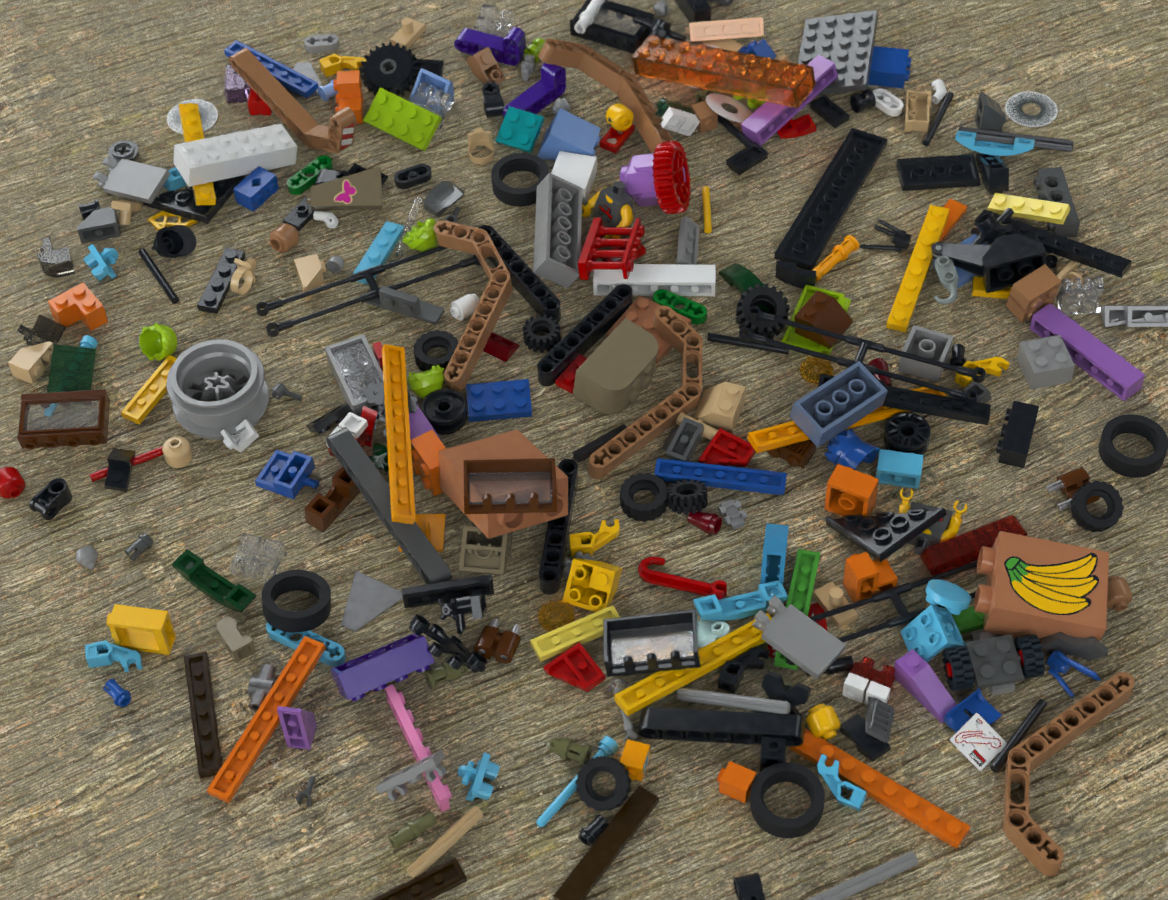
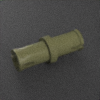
M428 810L414 821L409 820L406 822L403 828L389 835L388 840L393 848L398 849L409 840L419 838L420 833L436 825L437 819Z

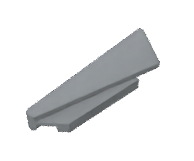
M1100 305L1104 327L1125 324V327H1168V305Z

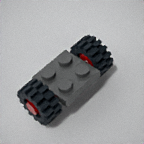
M1032 634L1015 637L1013 641L1012 635L969 641L964 646L944 649L943 666L949 688L952 691L972 688L973 682H975L976 689L1022 682L1023 679L1043 676L1045 673V659H1043L1044 651L1042 652L1039 638H1037V635Z

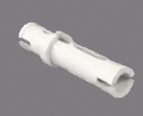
M592 0L587 9L580 14V19L574 26L577 33L583 34L587 27L593 23L594 16L605 0Z

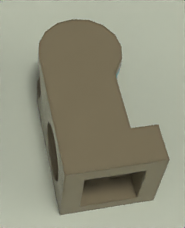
M225 617L217 623L220 639L236 663L256 652L253 640L249 635L242 637L235 619Z

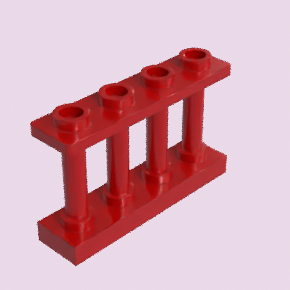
M593 218L577 263L580 280H588L590 273L594 270H622L623 278H629L630 272H633L634 260H637V250L641 248V237L645 235V227L641 225L640 218H636L633 227H605L602 224V218ZM606 235H630V238L603 239ZM602 247H626V250L599 249ZM598 258H623L622 262H595Z

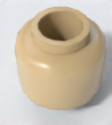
M172 437L163 444V455L170 467L182 468L191 462L193 453L189 441L184 437Z

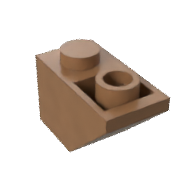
M489 47L466 58L474 76L484 84L493 82L498 85L506 80Z

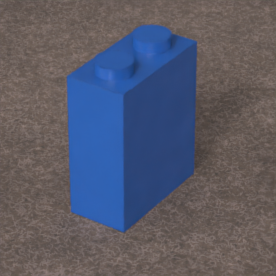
M874 46L868 85L904 89L905 81H909L910 70L906 69L911 67L912 58L908 57L909 50Z

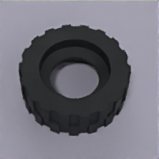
M439 330L429 331L421 335L414 344V356L418 368L426 371L432 369V366L437 367L439 365L445 371L459 343L457 338L453 334L447 333V331ZM442 347L447 350V355L441 358H430L427 356V351L432 348Z
M637 473V475H631L630 478L626 479L624 484L621 485L620 505L624 514L626 513L629 518H633L636 521L640 520L643 522L661 517L662 513H665L666 507H668V490L664 480L650 473ZM648 490L654 493L655 499L649 504H639L634 501L633 496L637 491Z
M1093 481L1092 483L1085 484L1074 493V497L1070 502V511L1073 514V519L1084 530H1090L1091 532H1102L1109 529L1119 521L1118 519L1123 514L1122 510H1124L1123 499L1120 497L1119 491L1104 481ZM1099 496L1105 500L1107 512L1104 516L1094 517L1088 512L1086 504L1090 497Z
M603 756L588 760L589 762L584 763L582 769L578 771V778L576 779L577 794L580 795L581 801L585 802L589 808L597 811H608L620 807L627 800L629 792H631L630 785L632 780L629 777V771L624 767L625 765L615 758ZM602 771L612 774L616 782L614 791L607 796L598 795L592 787L594 776Z

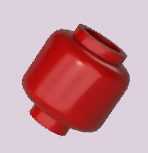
M14 467L0 468V496L6 499L18 497L25 488V481L22 475Z

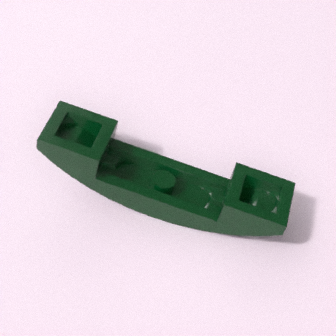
M737 263L719 271V275L730 286L735 285L742 293L746 292L749 287L754 289L756 284H760V287L764 285L750 270ZM756 305L761 311L773 314L769 307Z
M188 549L172 563V567L188 582L211 599L229 609L242 613L256 598V594L241 584L234 585L207 567L203 559Z

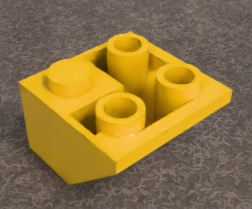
M573 558L562 602L593 612L609 607L617 591L623 568L602 561Z

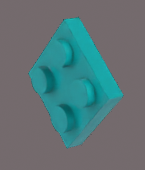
M509 106L495 141L498 144L531 154L545 119L543 116Z

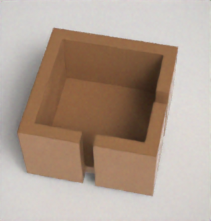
M1045 264L1013 284L1005 306L1021 323L1027 319L1032 320V316L1049 303L1052 305L1055 303L1054 299L1059 293L1058 289L1061 281Z

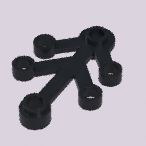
M416 614L410 621L409 629L414 634L420 636L423 633L436 641L428 648L432 655L440 657L442 653L452 654L447 662L456 670H459L464 665L476 673L478 671H485V665L488 663L485 657L475 651L471 653L456 636L449 638L439 625L434 623L431 626L429 621L421 615Z

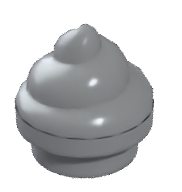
M559 97L555 101L552 113L557 114L560 108L567 112L572 110L565 97L562 99Z
M92 545L76 551L77 556L75 559L77 563L86 568L93 569L95 561L98 559L97 550Z

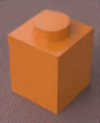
M729 761L726 769L722 768L717 777L719 792L746 803L751 794L756 772Z

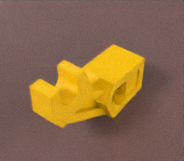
M334 53L319 59V64L324 76L329 77L337 74V71H343L344 68L352 71L359 70V67H363L361 62L366 60L360 56H338Z
M993 357L974 362L967 361L963 367L971 369L980 367L987 374L1000 377L1002 374L1001 368L1007 370L1010 362L1002 357ZM956 372L955 383L963 388L973 382L972 377L957 374Z
M614 519V526L608 527L606 520H602L600 529L595 534L590 531L569 534L571 557H574L578 551H581L584 555L588 553L592 556L595 551L616 539L620 534L619 519Z

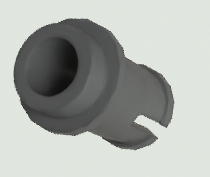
M146 533L143 535L139 534L138 539L125 549L124 552L128 556L135 550L129 557L135 561L147 548H152L151 545L154 542Z

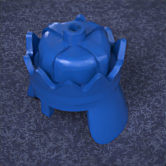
M850 428V430L842 431L829 440L828 449L824 455L827 457L826 460L836 466L840 464L856 470L862 461L873 463L879 454L880 448L862 441L854 430Z

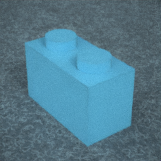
M880 449L876 478L879 479L880 484L919 489L924 455Z

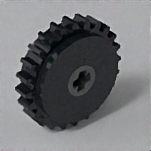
M389 42L387 46L382 43V47L379 48L376 45V50H369L370 56H364L366 61L361 62L363 68H360L361 79L368 91H373L374 96H376L380 87L397 96L398 94L404 96L405 90L410 92V85L414 86V80L417 79V74L419 73V64L415 54L412 55L411 49L407 50L405 45L400 48L399 43L393 46L392 42Z

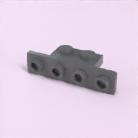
M384 286L379 290V298L365 302L434 325L438 323L444 313L443 307L420 301L417 296Z

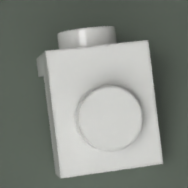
M245 419L235 428L238 431L246 427L239 434L231 436L226 430L223 429L221 431L225 438L223 442L229 449L232 450L234 448L241 453L259 437V434L248 420Z

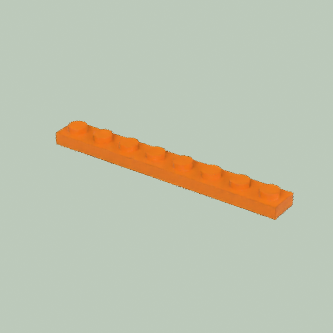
M304 636L208 787L207 792L209 795L230 803L280 723L277 712L278 706L290 707L326 650L325 644Z
M805 728L803 744L800 746H790L792 751L816 765L822 754L827 756L825 762L827 767L833 766L835 760L839 761V779L866 791L867 796L956 849L970 831L971 826L821 737H814L811 731Z

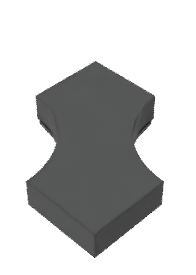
M1059 632L1041 639L1042 647L1051 654L1055 650H1059L1064 655L1077 656L1088 662L1108 655V648L1093 636L1078 638Z

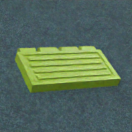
M805 284L790 321L795 322V315L817 290L835 298L846 313L851 300L845 298V294ZM788 326L782 340L783 343L830 355L833 346L829 349L796 334L795 327Z

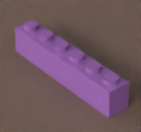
M817 55L741 123L743 134L751 142H756L759 146H762L838 77L835 63Z
M1051 303L1032 316L1030 329L1041 338L1061 335L1072 361L1123 401L1142 388L1145 374Z

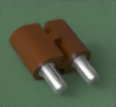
M1080 467L1058 476L1057 482L1047 485L1046 489L1049 493L1060 489L1063 494L1067 495L1066 501L1057 504L1059 510L1062 511L1071 507L1070 502L1074 497V493L1089 483L1090 477L1086 470ZM1090 497L1086 505L1098 501L1100 497Z
M494 618L490 626L483 628L474 651L489 660L492 656L495 657L497 662L511 663L521 641L519 636L521 626L515 624L512 631L504 630V633H500L499 628H497L500 621Z

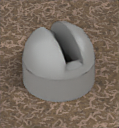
M661 0L654 5L653 10L658 16H665L669 12V7L664 0Z
M332 256L326 263L328 270L333 273H339L344 265L343 259L340 256Z

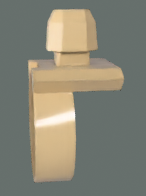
M478 127L474 132L467 134L469 160L477 165L491 162L495 157L492 132ZM477 146H486L493 151L484 158H477L470 154Z
M235 258L234 262L237 265V269L231 278L230 288L237 294L245 295L256 281L253 271L257 268V261L253 258H249L246 261ZM244 279L245 281L239 289V281Z

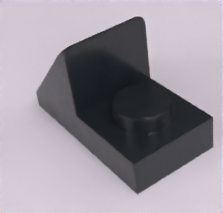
M113 448L107 459L109 468L104 485L105 489L127 492L136 454L135 451Z

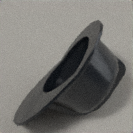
M183 225L164 227L156 233L152 250H156L164 258L186 256L195 250L197 244L196 237L188 227Z

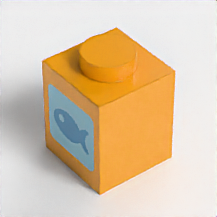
M627 739L619 762L625 765L624 767L629 771V777L632 781H643L650 760V745Z

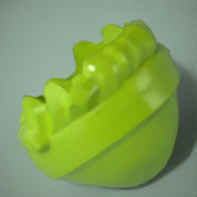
M432 218L427 219L424 223L418 221L417 226L413 225L411 231L405 234L402 241L411 250L420 252L437 247L438 242L434 231L436 221Z
M155 323L153 326L143 327L139 337V347L150 361L154 359L161 361L175 352L177 337L169 326Z
M437 365V367L432 366V369L424 372H409L407 382L410 390L424 399L429 393L442 389L444 368Z

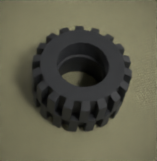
M756 284L754 289L752 287L747 288V291L742 293L736 309V323L740 324L739 329L747 327L753 333L766 336L769 339H773L775 334L778 336L781 330L784 329L785 324L772 323L760 319L752 321L748 318V310L752 306L764 305L772 310L775 317L787 320L789 315L787 297L783 298L784 293L781 290L777 292V287L772 286V288H769L768 284H764L763 287H760V284Z

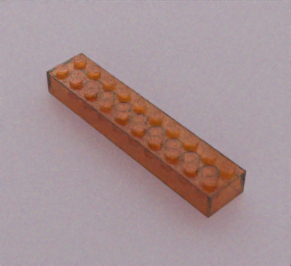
M649 35L631 56L635 75L799 108L816 86L812 66L655 35Z

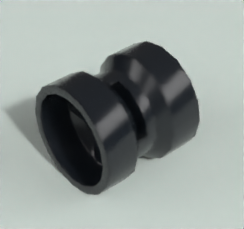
M867 89L862 91L861 94L852 95L850 97V104L855 113H860L865 108L875 107L876 99L873 92Z

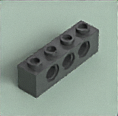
M1062 167L1038 169L1037 177H1034V188L1038 189V199L1065 203L1070 206V211L1064 224L1047 222L1048 231L1065 236L1066 238L1077 237L1080 222Z

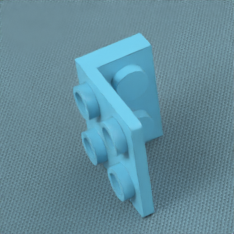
M930 605L901 630V635L908 651L913 649L927 663L944 648L948 649L965 645L952 614L946 608Z

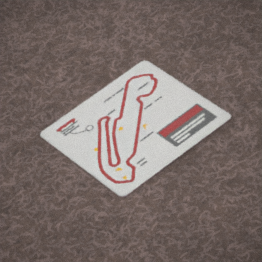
M978 713L950 739L955 747L979 771H982L1007 744Z

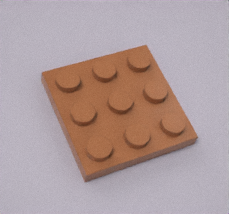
M641 295L637 297L606 333L607 338L625 318L629 319L656 338L658 342L656 364H659L673 347L653 327L655 311L662 305ZM677 313L685 322H687L691 326V319Z

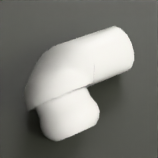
M941 79L934 80L931 84V87L935 86L933 90L936 91L931 97V101L934 104H938L947 94L945 82Z
M314 211V220L324 221L329 228H335L338 225V219L333 212Z

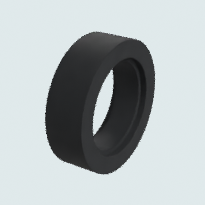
M515 153L501 158L493 166L491 172L494 195L501 202L511 206L520 207L535 204L537 186L549 173L548 165L540 157L528 153ZM516 171L532 172L539 178L537 183L527 188H512L503 183L505 176Z
M1134 414L1121 415L1110 420L1103 429L1099 443V454L1104 464L1120 475L1133 478L1146 477L1158 471L1164 462L1168 450V437L1163 428L1147 417ZM1124 433L1137 434L1151 442L1154 453L1142 459L1130 458L1118 452L1112 440Z
M289 570L273 576L262 589V611L264 618L270 625L285 632L298 633L317 628L326 621L331 612V591L327 581L320 575L306 570ZM297 590L312 593L318 599V602L313 607L303 611H287L275 604V600L280 595Z
M790 762L773 764L762 770L752 784L750 799L752 816L764 831L773 836L797 838L806 835L818 825L822 818L825 801L824 788L817 775L800 764ZM777 783H795L807 791L811 799V806L799 817L781 818L768 810L763 800L764 794L771 786Z

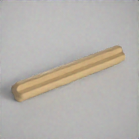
M473 806L407 868L408 875L412 879L422 875L483 817V812L477 806Z

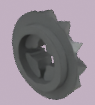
M123 140L114 143L109 148L108 156L116 162H120L121 159L135 160L136 156L139 155V149L136 143Z

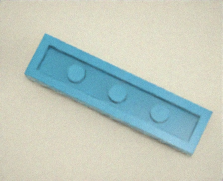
M386 221L353 274L381 264L384 265L405 232L404 226ZM366 279L357 281L364 284H368Z

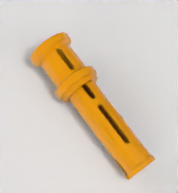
M847 235L840 245L833 247L832 253L812 269V271H816L815 282H818L840 261H846L850 253L859 249V242L855 237Z

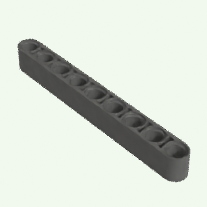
M344 427L326 437L327 444L425 583L433 584L451 580L452 574L416 522L412 525L391 521L390 486L349 429Z

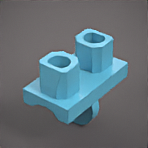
M91 244L88 247L91 253L83 259L91 269L94 268L91 270L92 274L99 281L107 275L111 279L115 278L117 275L110 264L116 263L118 258L116 249L104 248L101 253Z
M483 753L476 769L474 768L475 763L473 761H468L467 766L459 767L457 773L463 778L461 783L468 785L469 780L471 781L466 800L473 801L475 797L484 800L490 798L494 786L483 782V777L495 780L500 769L499 765L489 761L490 754Z

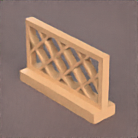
M763 17L690 22L689 27H685L686 33L690 36V42L764 36Z

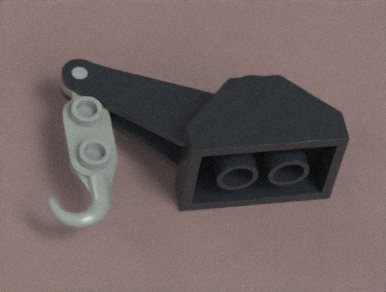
M1018 233L996 238L992 245L934 243L931 250L932 257L936 259L934 262L935 270L941 285L950 292V297L947 299H941L937 295H934V299L943 305L951 304L957 299L959 278L955 267L983 277L986 293L1012 287L1014 283L1046 264V250L1043 243Z

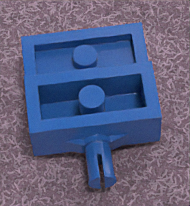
M277 449L255 480L257 487L291 499H295L301 488L305 485L317 489L319 486L318 480L309 478L315 468L313 457L296 451L288 454Z

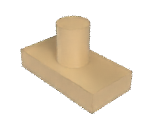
M403 18L401 20L402 28L390 41L393 46L399 43L400 48L405 45L408 49L426 30V25L411 18Z
M112 200L111 208L120 210L119 224L130 225L132 211H141L142 203L128 200Z
M833 582L813 591V597L825 612L850 604L843 596V590L836 587ZM851 609L829 618L839 629L856 620L858 613Z

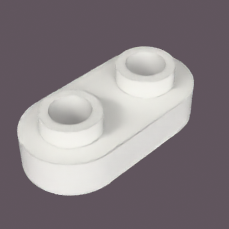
M882 88L872 91L876 99L875 106L893 117L902 114L904 106L902 100Z

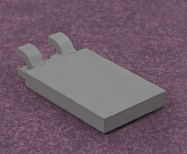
M106 157L102 163L105 166H109L107 169L110 172L109 175L106 176L96 172L92 178L99 181L97 185L103 188L106 193L152 204L170 176V173L164 168L121 159L118 163L112 158Z
M774 595L768 603L770 606L767 608V611L774 615V617L770 620L760 610L755 615V621L752 626L763 632L761 639L817 680L846 648V644L790 604L785 608L783 602Z

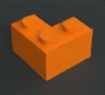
M337 71V79L333 80L334 91H338L336 93V104L339 106H335V113L345 107H349L356 116V124H363L364 97L360 71Z
M83 282L48 301L52 316L62 329L82 320L87 328L92 331L108 322L104 306Z
M867 552L853 554L846 558L843 586L852 602L871 597L872 594L897 586L898 578L887 559L882 562L878 560L872 561Z

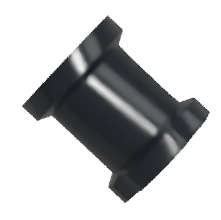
M94 199V202L84 205L78 204L83 220L94 210L101 209L98 199Z

